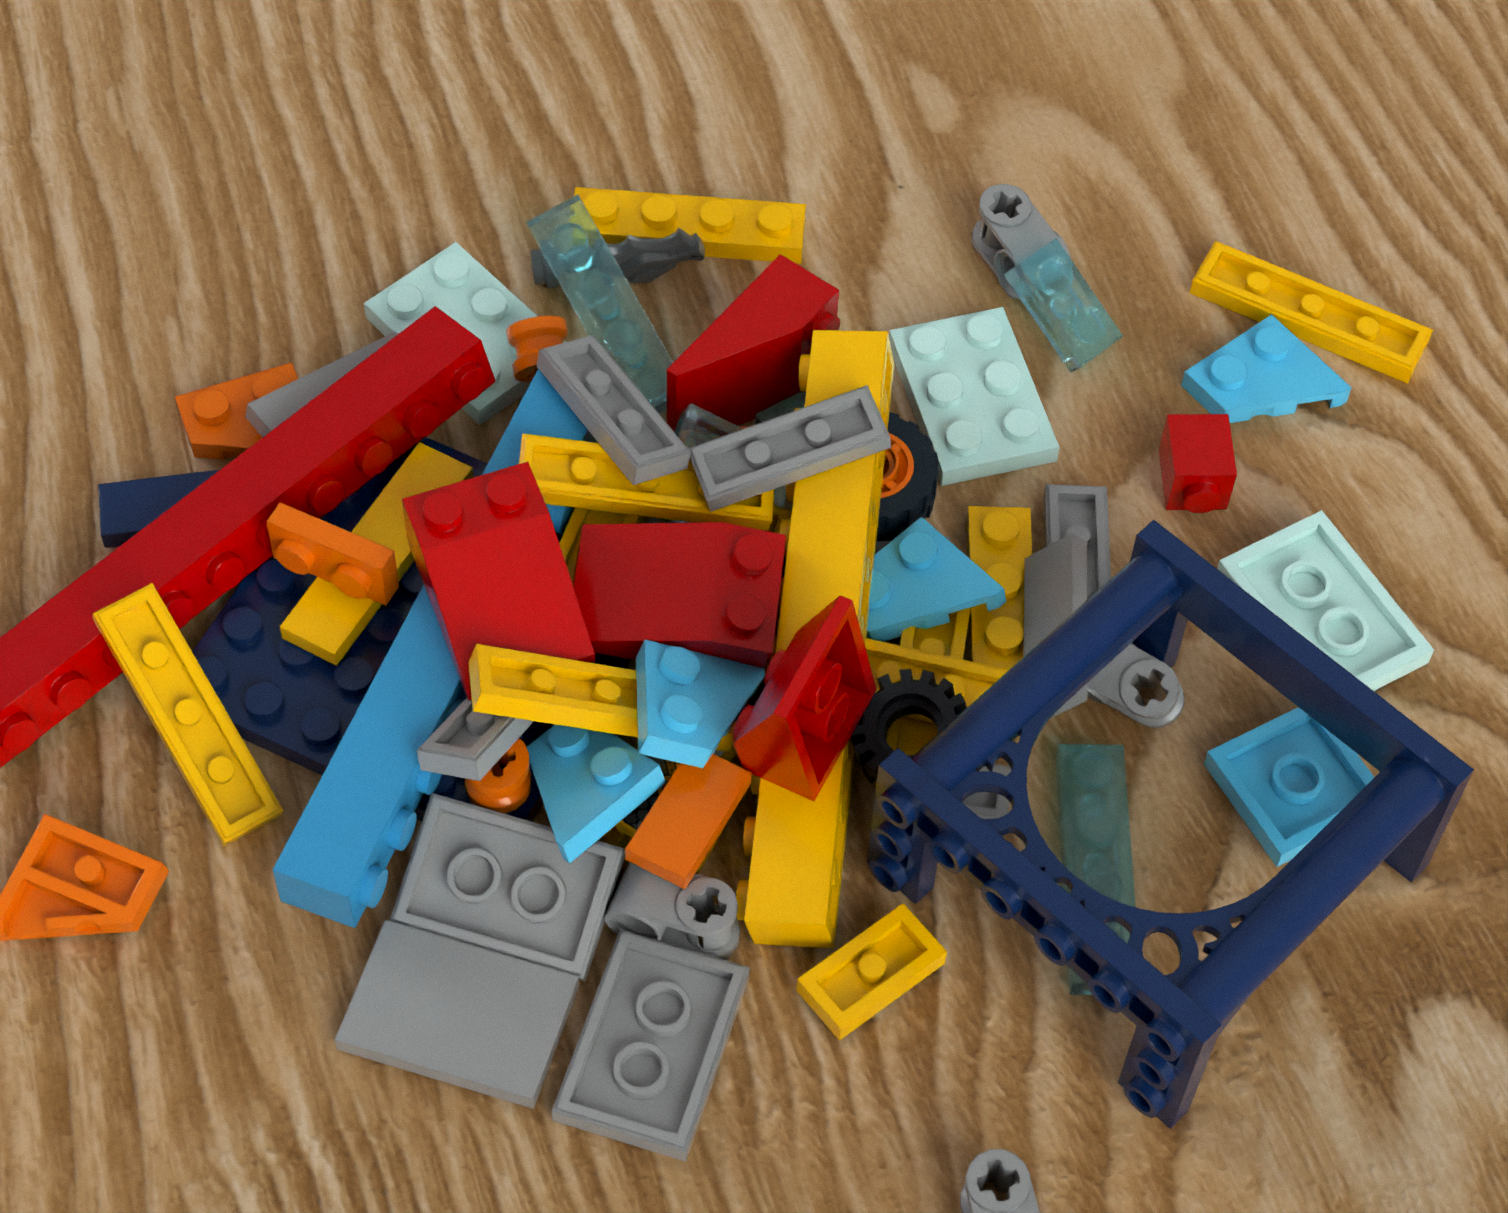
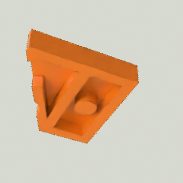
M291 362L175 396L178 413L194 457L219 460L238 457L263 438L245 418L247 404L297 380L298 376L293 363Z
M44 814L0 894V941L136 932L143 923L169 870L164 863Z

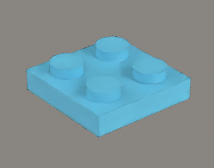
M1299 707L1207 751L1204 766L1276 867L1292 860L1374 778L1355 751Z

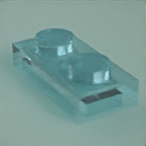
M1057 238L1044 245L1004 274L1070 372L1081 368L1123 337Z

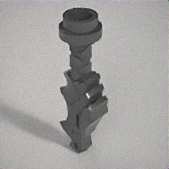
M679 227L675 233L664 238L650 239L628 235L621 243L612 244L601 241L597 243V247L594 249L560 252V249H554L553 243L542 244V249L531 250L535 285L547 284L548 288L558 287V280H563L565 275L600 271V274L606 280L614 277L617 281L628 279L633 284L651 282L675 268L679 262L687 260L702 261L705 256L703 241L698 237L697 233L690 236Z

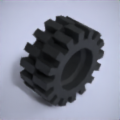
M911 669L899 670L901 681L896 683L891 682L888 674L878 678L880 690L874 693L851 735L858 764L862 766L864 776L871 784L877 780L879 764L895 751L886 740L888 730L894 721L906 715H923L935 723L938 733H940L967 708L961 693L955 695L951 682L943 678L938 685L936 684L934 673L922 670L920 680H913Z

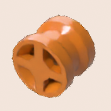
M550 315L537 316L515 322L506 329L508 343L516 349L517 359L512 364L515 379L521 382H531L538 370L539 350L564 343L563 340L568 335L565 318Z
M520 738L480 781L465 779V791L473 805L505 814L516 810L527 800L531 792L530 758L527 747ZM500 764L505 765L506 767L501 769Z

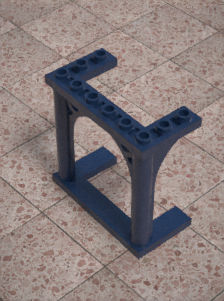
M1153 520L1136 535L1130 562L921 750L910 758L897 748L879 764L867 863L872 874L882 886L891 892L900 891L914 904H917L934 888L938 863L953 874L960 872L981 890L984 901L997 915L1004 919L1013 918L1033 935L1037 947L1050 961L1060 966L1066 964L1086 981L1091 994L1104 1008L1113 1013H1123L1136 1025V1029L1118 1083L1124 1088L1125 1096L1140 1113L1150 1118L1156 1116L1171 1129L1189 1111L1217 1037L1252 993L1383 861L1411 883L1428 866L1474 769ZM1189 620L1379 770L1380 773L1275 877L1256 892L1233 904L1213 910L1196 913H1163L1126 905L1099 893L1074 876L1057 859L1041 836L1031 812L1027 793V766L1032 747L1048 720L1128 645L1133 643L1142 651L1165 662L1170 668L1173 667L1177 660L1187 621ZM1017 736H1020L1018 743L1013 742ZM999 758H1003L1011 768V772L1007 776L992 771L995 762ZM984 766H986V768H987L989 771H980V770H981ZM992 792L1004 796L1011 803L1013 809L1007 815L1000 818L982 819L962 802L967 796L974 793ZM1008 833L1015 834L1024 842L1025 849L1021 852L1018 851L1012 843L1002 836ZM1057 883L1067 885L1070 888L1071 893L1069 894L1068 892H1066ZM1242 921V922H1241L1239 925H1237L1235 928H1233L1232 925H1231V924H1233V923ZM1116 922L1122 925L1130 933L1128 943L1105 924ZM1199 931L1207 932L1217 938L1213 942L1204 944L1202 951L1208 955L1202 961L1198 958V945L1193 936L1195 932ZM1160 932L1168 935L1178 947L1180 964L1171 974H1162L1143 956V942L1152 933Z

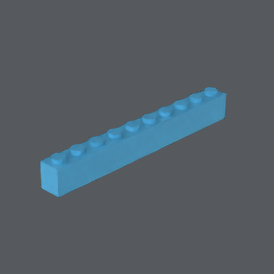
M538 369L483 474L519 463L522 433L598 442ZM546 504L555 532L563 535L574 507ZM424 585L272 870L281 902L356 928L366 906L374 908L379 903L388 879L386 867L395 849L403 851L409 844L417 820V815L414 811L423 794L431 795V793H434L442 777V774L420 770L417 749L467 698Z

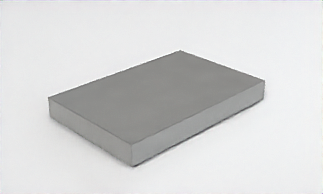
M431 793L390 921L579 976V980L586 982L604 926L605 914L611 903L623 865L625 849L596 841L575 860L568 863L561 855L551 827Z
M385 919L335 1037L336 1048L343 1052L534 1109L580 987L579 976Z
M620 929L554 1103L552 1121L686 1162L750 978V967Z

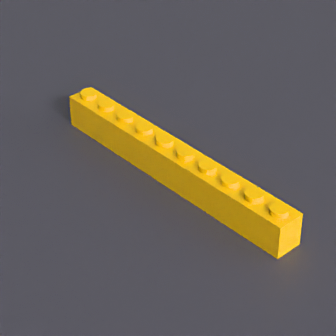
M813 330L811 353L802 354L799 362V387L801 392H806L804 407L868 385L888 431L894 373V359L888 331ZM886 450L786 485V497L788 501H793L791 519H782L779 534L786 535L784 550L786 566L785 575L781 577L777 610V615H780L778 634L774 636L773 653L765 665L766 671L775 653L780 649L787 650L797 630L839 595L853 600L863 641L866 644L870 607L869 596L874 568ZM851 737L815 802L751 774L752 794L759 796L756 817L747 816L743 833L744 854L746 857H751L749 880H739L736 899L738 903L737 919L744 920L754 944L835 948L855 753Z

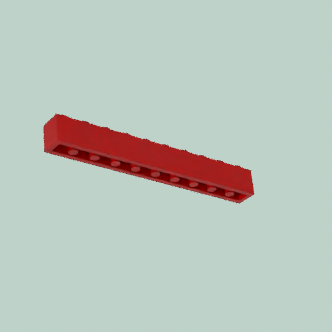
M434 306L1 636L0 768L20 752L29 748L38 738L74 710L80 708L88 699L123 673L93 621V613L153 583L178 628L184 627L193 617L228 590L234 588L243 578L273 556L266 521L279 503H283L318 519L322 518L495 383L496 380L481 339Z

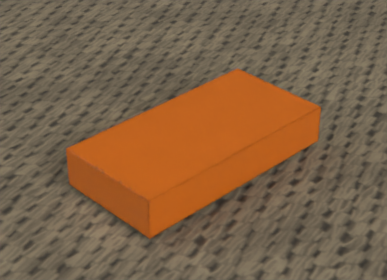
M715 754L711 756L704 768L680 763L625 848V860L685 890L751 785L752 773Z

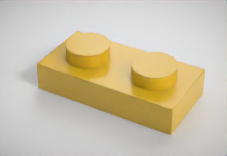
M902 903L797 979L796 991L840 1041L944 965L947 951L906 905Z

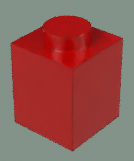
M1167 414L1159 446L1166 510H1188L1193 513L1227 510L1237 477L1229 414Z

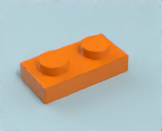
M283 503L278 504L266 521L273 558L277 559L286 569L301 575L310 573L333 583L340 591L356 599L366 597L387 606L399 588L394 550Z

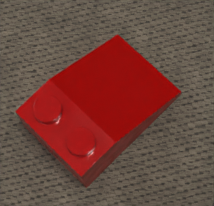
M780 254L666 369L667 424L674 433L698 432L699 439L701 440L799 402L806 394V392H801L799 387L800 357L802 354L811 353L813 330H839L840 319L837 317L839 289Z
M528 461L402 499L408 544L468 701L472 700L468 662L476 644L589 663L595 661V652L550 513Z
M725 522L583 524L580 530L572 584L594 652L636 660L644 640H649L764 668L773 653L786 535Z
M841 595L797 630L786 651L780 649L775 653L765 674L766 686L755 706L748 705L743 709L733 730V745L743 769L814 802L877 690L853 600Z

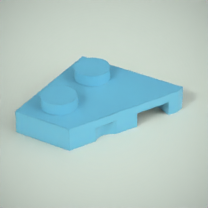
M1272 314L1186 370L1181 384L1210 414H1229L1230 423L1248 421L1257 415L1274 417L1293 414L1296 411L1297 404L1327 400L1330 408L1342 406L1347 402L1352 388Z
M921 517L875 554L866 638L884 642L901 637L902 631L909 627L916 626V628L929 629L950 622V613L984 603L988 611L1000 608L1006 603L1005 590Z
M644 640L636 656L638 754L704 768L723 736L727 735L744 706L757 692L765 677V668L691 651L683 647Z
M553 725L527 746L530 764L555 840L563 859L568 863L575 860L666 783L658 763L646 755L638 754L637 749L612 733Z

